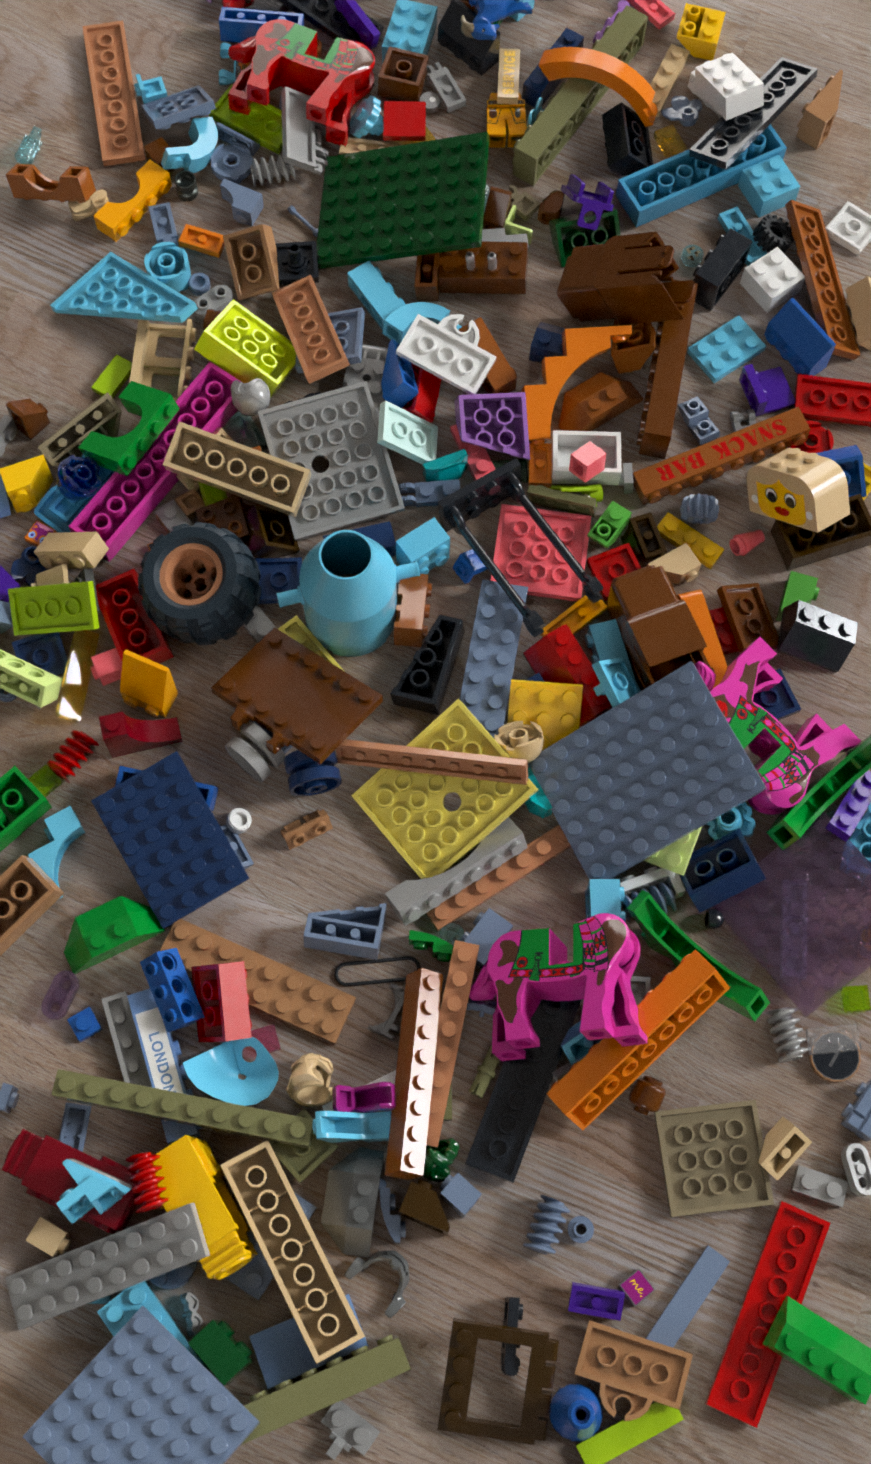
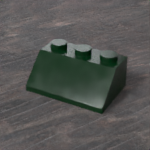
M613 208L612 211L603 209L597 230L578 226L579 214L549 220L552 243L561 267H565L567 258L571 256L574 247L605 244L611 237L621 235L618 211ZM588 211L584 215V221L588 224L594 222L596 218L593 211Z

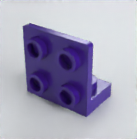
M752 364L743 366L739 381L751 409L755 411V417L795 405V398L781 367L758 372L754 370Z

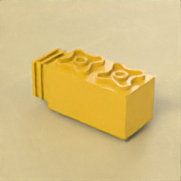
M184 1135L155 1154L160 1155V1158L153 1162L154 1165L162 1166V1169L156 1172V1176H164L165 1178L158 1183V1186L167 1188L166 1191L160 1194V1197L169 1198V1201L160 1208H165L166 1212H169L189 1203H195L210 1256L198 1261L202 1264L208 1279L220 1280L243 1268L253 1257L258 1255L253 1248L252 1242L248 1239L247 1232L250 1231V1228L222 1178L224 1173L205 1140L202 1141L199 1138Z

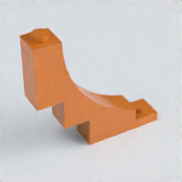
M632 325L570 328L562 332L563 356L544 357L541 361L543 384L524 385L521 389L526 395L529 443L539 445L544 444L550 439V426L554 405L559 392L570 375L585 362L607 352L611 348L610 340H613V343L625 342L632 335Z

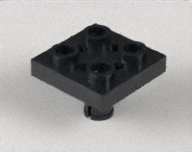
M316 241L276 243L279 285H290L309 275L312 276L314 283H319Z

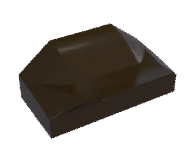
M651 512L629 519L628 528L621 537L623 545L630 544L637 559L646 561L667 554L666 547Z

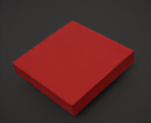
M384 101L383 141H426V102Z

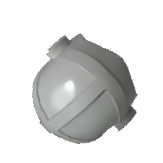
M256 378L248 383H242L238 380L233 381L231 385L232 403L240 413L246 416L258 415V411L269 407L270 390L262 379Z

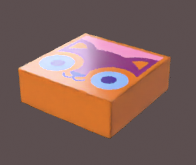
M36 520L24 539L26 542L38 547L48 533H57V531Z

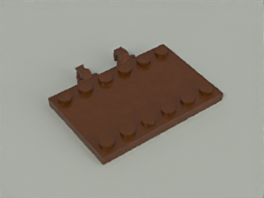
M275 627L211 687L214 695L235 708V712L230 717L231 725L234 728L240 730L242 724H246L249 720L255 721L272 732V739L266 741L267 749L270 752L276 754L284 745L287 747L291 745L320 765L383 702V695Z

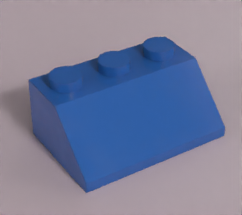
M791 298L772 318L764 334L767 341L775 346L780 352L781 357L794 367L797 374L815 376L824 370L836 346V343L794 298Z
M857 445L816 453L819 456L832 459L842 468L848 483L849 497L861 494L862 497L867 496L863 455Z

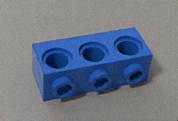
M177 948L156 952L140 961L167 1032L188 1027L205 1017Z

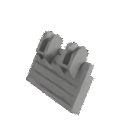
M285 86L281 91L283 162L321 175L322 171H325V166L328 165V161L325 160L328 157V151L320 147L322 145L321 136L326 135V126L306 119V102L311 96Z

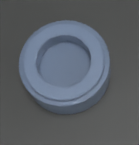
M195 273L188 281L189 289L194 295L201 296L211 288L210 279L204 273Z

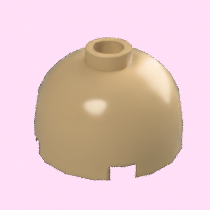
M515 721L501 726L498 729L499 734H495L494 739L511 758L526 759L530 763L540 755L544 741L540 725L531 721V725H523V721Z

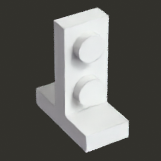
M657 866L645 870L644 874L635 877L634 874L621 879L620 887H624L625 895H630L633 891L638 892L642 888L647 889L661 882H666V884L670 885L675 899L682 897L686 891L679 874L661 867L658 869Z

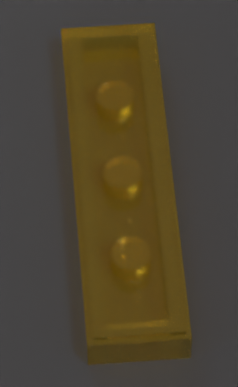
M90 630L74 631L55 716L76 723L81 720L91 675L90 667L93 666L91 657L95 656L99 639L98 633Z

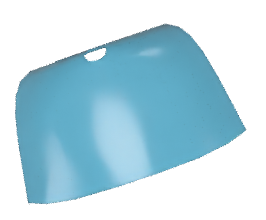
M254 1037L224 1042L182 1063L188 1078L199 1090L221 1101L243 1106L255 1105L268 1098L279 1077L278 1067L263 1044ZM247 1046H251L256 1050L257 1057L253 1062H246L242 1057V1051ZM240 1073L244 1074L246 1079L241 1080L238 1078V1075Z

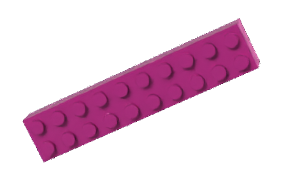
M209 362L176 400L180 408L130 474L124 476L115 472L69 525L70 531L97 532L109 548L103 559L110 562L179 480L176 477L178 474L166 470L163 466L179 421L209 433H213L217 427L223 428L237 412L232 403L231 385L233 381L238 379Z

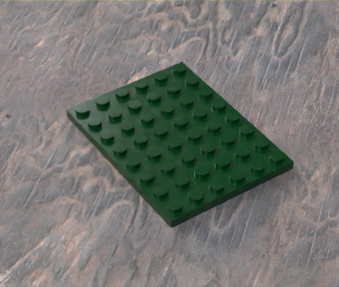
M481 132L326 157L328 165L325 166L316 245L318 269L481 247L490 138L488 133Z

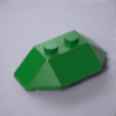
M119 896L75 917L64 954L73 974L76 975L165 932V929L162 928L151 907Z

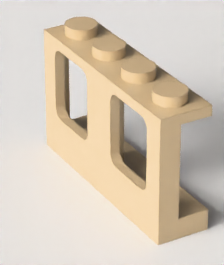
M187 319L186 326L151 324L149 320H138L129 383L134 381L151 387L154 375L179 376L177 397H173L176 402L188 388L187 382L192 378L190 361H194L195 350L192 345L193 342L197 341V328L193 327L192 319ZM160 337L185 338L182 359L157 357L158 339Z

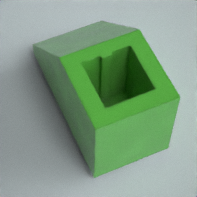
M612 501L590 530L587 537L608 548L619 539L627 528L632 512Z

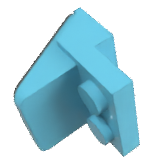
M68 1158L62 1164L79 1186L65 1191L60 1196V1201L56 1204L73 1224L93 1207L96 1208L100 1215L123 1198L122 1196L128 1193L132 1186L81 1161Z

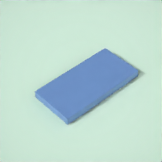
M347 1294L345 1297L360 1325L350 1295ZM294 1318L249 1336L268 1389L286 1380L300 1376V1374L311 1369L321 1367L336 1358L351 1354L354 1350L368 1346L366 1338L363 1337L315 1364Z

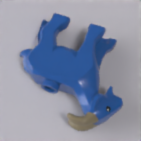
M469 0L471 7L475 6L478 14L472 23L467 22L465 16L462 15L461 31L466 37L478 40H494L497 37L496 30L500 26L499 24L492 23L518 13L532 14V7L528 2H515L517 0Z

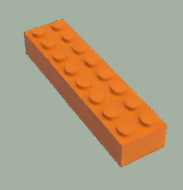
M695 949L691 954L686 955L682 959L681 964L677 968L667 973L662 982L654 990H650L637 1005L638 1021L641 1029L647 1035L648 1044L622 1047L615 1038L602 1039L589 1049L588 1054L581 1061L574 1063L570 1071L562 1079L557 1080L546 1094L572 1122L584 1130L730 987L719 972Z

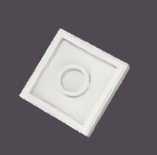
M849 201L825 227L829 238L857 256L871 241V215Z

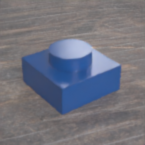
M90 1006L67 1019L80 1043L103 1030Z

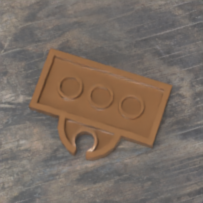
M589 1320L574 1375L600 1383L599 1396L602 1406L612 1417H615L617 1413L615 1409L616 1400L620 1397L628 1399L631 1407L629 1412L624 1415V1421H631L643 1416L649 1410L652 1401L678 1410L680 1409L693 1354Z

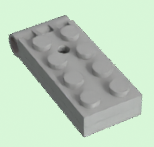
M363 344L361 363L347 366L342 388L369 381L367 384L379 420L380 404L385 401L383 399L381 381L388 348Z

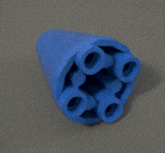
M568 1384L559 1389L552 1397L549 1419L554 1430L563 1438L571 1441H584L592 1437L600 1428L603 1419L602 1404L598 1396L590 1388L581 1384ZM578 1409H584L586 1412L583 1420L576 1418V1411Z

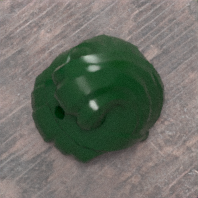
M453 1138L439 1140L438 1148L426 1146L424 1178L442 1182L450 1175L448 1167L457 1157L459 1144Z

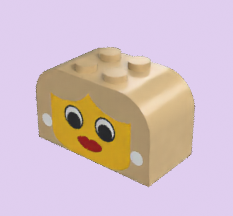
M787 448L751 467L747 473V490L751 512L817 533L850 514L847 479L842 468L832 459L819 456L816 453L804 452L799 448Z

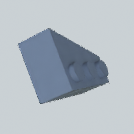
M387 903L379 904L376 907L363 908V906L352 910L340 911V909L308 913L303 935L304 947L377 960L386 919Z

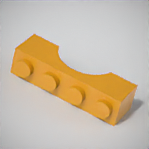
M149 160L136 173L140 188L131 200L123 203L107 202L94 215L97 229L115 242L125 236L129 229L136 222H139L149 210L148 206L155 205L163 194L169 192L172 186L169 172L152 160Z

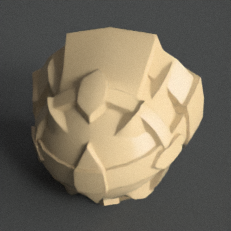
M308 1053L301 1056L300 1059L291 1065L292 1074L286 1089L290 1098L303 1106L311 1107L324 1105L332 1100L333 1087H329L334 1070L329 1058H325L321 1054Z

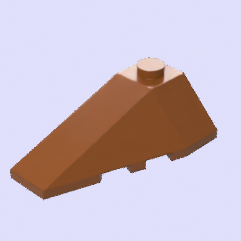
M614 319V326L632 325V335L625 342L613 343L612 340L611 356L618 374L640 370L655 350L656 331L651 322L619 324Z

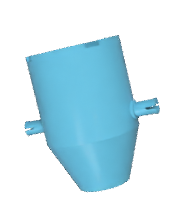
M340 530L320 541L306 555L300 569V586H297V589L276 594L280 608L297 603L303 605L306 626L324 648L340 656H362L382 646L392 630H394L397 605L396 583H400V580L419 577L420 570L417 561L396 566L389 553L373 539L356 531ZM358 574L353 577H339V575Z

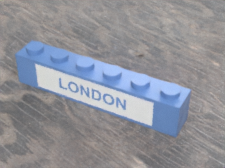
M151 989L128 995L129 1005L152 1088L194 1096L192 1089L187 1090L185 1080L189 1078L184 1066L180 1065L178 1055L182 1054L179 1041H174L172 1033L167 1032ZM161 1120L169 1145L184 1135L195 1138L200 1136L199 1129L201 1127Z

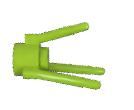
M601 484L586 486L551 485V488H549L560 490L561 492H582V494L596 499V508L597 502L603 501Z

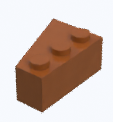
M479 317L474 320L479 329L480 339L478 347L496 356V361L483 381L482 387L488 394L510 393L516 389L517 374L510 367L483 319ZM469 324L461 327L459 331L466 332L469 329Z

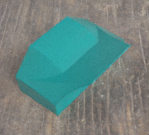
M462 449L423 463V476L426 482L457 480L461 478L468 467L466 450Z
M528 767V778L539 790L524 803L530 813L545 818L552 815L551 809L553 807L532 770Z

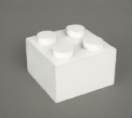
M777 247L744 268L740 284L766 313H769L801 291L805 276Z

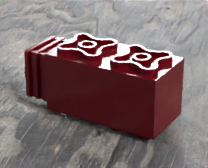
M22 1129L12 1143L1 1169L21 1179V1185L27 1187L25 1193L58 1209L60 1208L56 1203L60 1201V1196L68 1189H75L79 1186L62 1164L68 1158H74L130 1184L132 1188L138 1185L130 1183V1178L136 1173L128 1172V1167L104 1156L98 1160L48 1135L42 1138L25 1129ZM131 1189L103 1214L100 1215L96 1208L93 1207L80 1219L111 1234H114L116 1230L122 1231L126 1229L137 1206L134 1204V1199L140 1195L133 1194Z

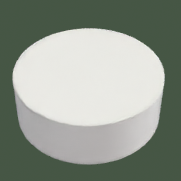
M242 808L233 809L226 818V825L229 830L237 834L246 832L252 822L249 812Z

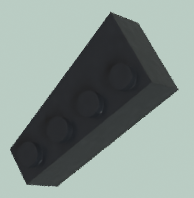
M444 615L438 616L426 635L423 645L416 651L413 661L408 669H405L398 685L390 693L394 705L439 715L465 632L462 619Z

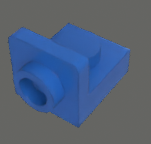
M473 549L461 553L453 565V570L464 584L469 583L474 575L488 570Z

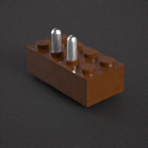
M482 241L481 247L441 252L438 270L440 293L526 294L528 242Z

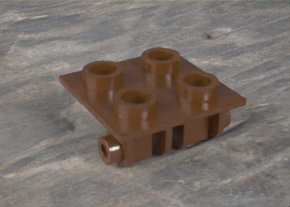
M236 495L195 510L198 522L210 523L219 529L225 528L239 538L250 535L239 497Z

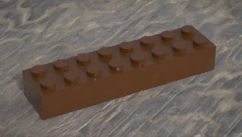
M695 283L694 294L689 302L686 304H675L684 306L683 310H679L684 319L659 321L657 325L656 345L651 359L650 374L648 376L647 390L643 403L644 407L636 445H640L639 454L665 459L675 419L697 283Z

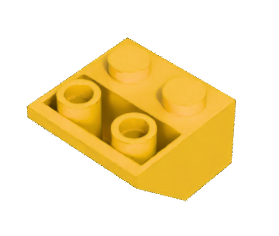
M686 3L676 38L690 51L693 57L710 61L714 60L726 12Z

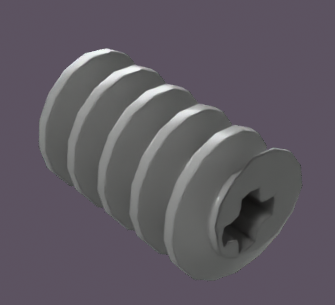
M280 154L277 156V161L274 160L273 156H269L268 163L264 157H261L260 164H258L255 158L252 159L250 168L254 187L257 180H259L262 186L265 179L272 184L273 177L276 178L278 183H281L282 176L289 182L290 175H292L296 181L294 166L283 162Z
M784 1007L766 1012V1014L773 1015L768 1018V1023L775 1025L770 1029V1033L778 1034L773 1039V1043L781 1044L775 1051L777 1054H784L778 1059L779 1063L801 1059L803 1054L809 1050L807 1047H800V1044L806 1041V1038L797 1036L798 1033L803 1031V1028L795 1027L794 1025L800 1021V1018L792 1017V1014L798 1011L797 1008Z

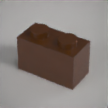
M440 253L417 256L414 285L417 301H438L439 299L438 270Z

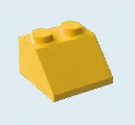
M44 455L0 468L3 483L16 513L27 512L36 507L54 480Z

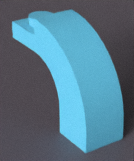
M212 117L192 119L188 132L193 143L192 145L165 148L161 161L164 170L184 168L186 171L196 173L209 164L218 140L217 127Z
M427 302L403 305L394 310L385 319L382 334L400 344L418 314L439 324L443 318L449 316L450 310ZM459 324L456 326L458 330L462 327Z

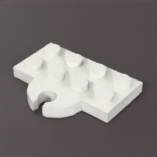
M418 314L397 348L396 354L467 394H476L495 363L496 356L478 347L480 337L479 329L475 322L471 320L468 325L469 329L466 332H460L456 326L463 322L464 315L462 314L449 315L443 318L439 324Z

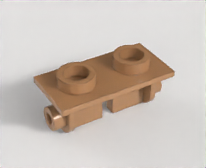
M317 809L304 816L303 818L306 822L304 824H301L298 819L283 826L284 829L280 830L286 840L289 850L301 846L305 842L333 829L329 816L324 809L320 811Z

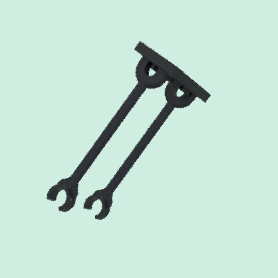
M515 458L439 500L440 525L445 532L453 529L457 534L464 537L521 613L527 630L535 638L544 633V630L540 627V625L544 624L541 616L535 610L531 611L468 529L466 525L467 520L478 517L485 510L494 508L503 500L511 497L515 502L521 503L581 580L583 590L592 603H596L603 598L599 591L604 588L595 576L591 577L585 572L525 495L521 484V464Z

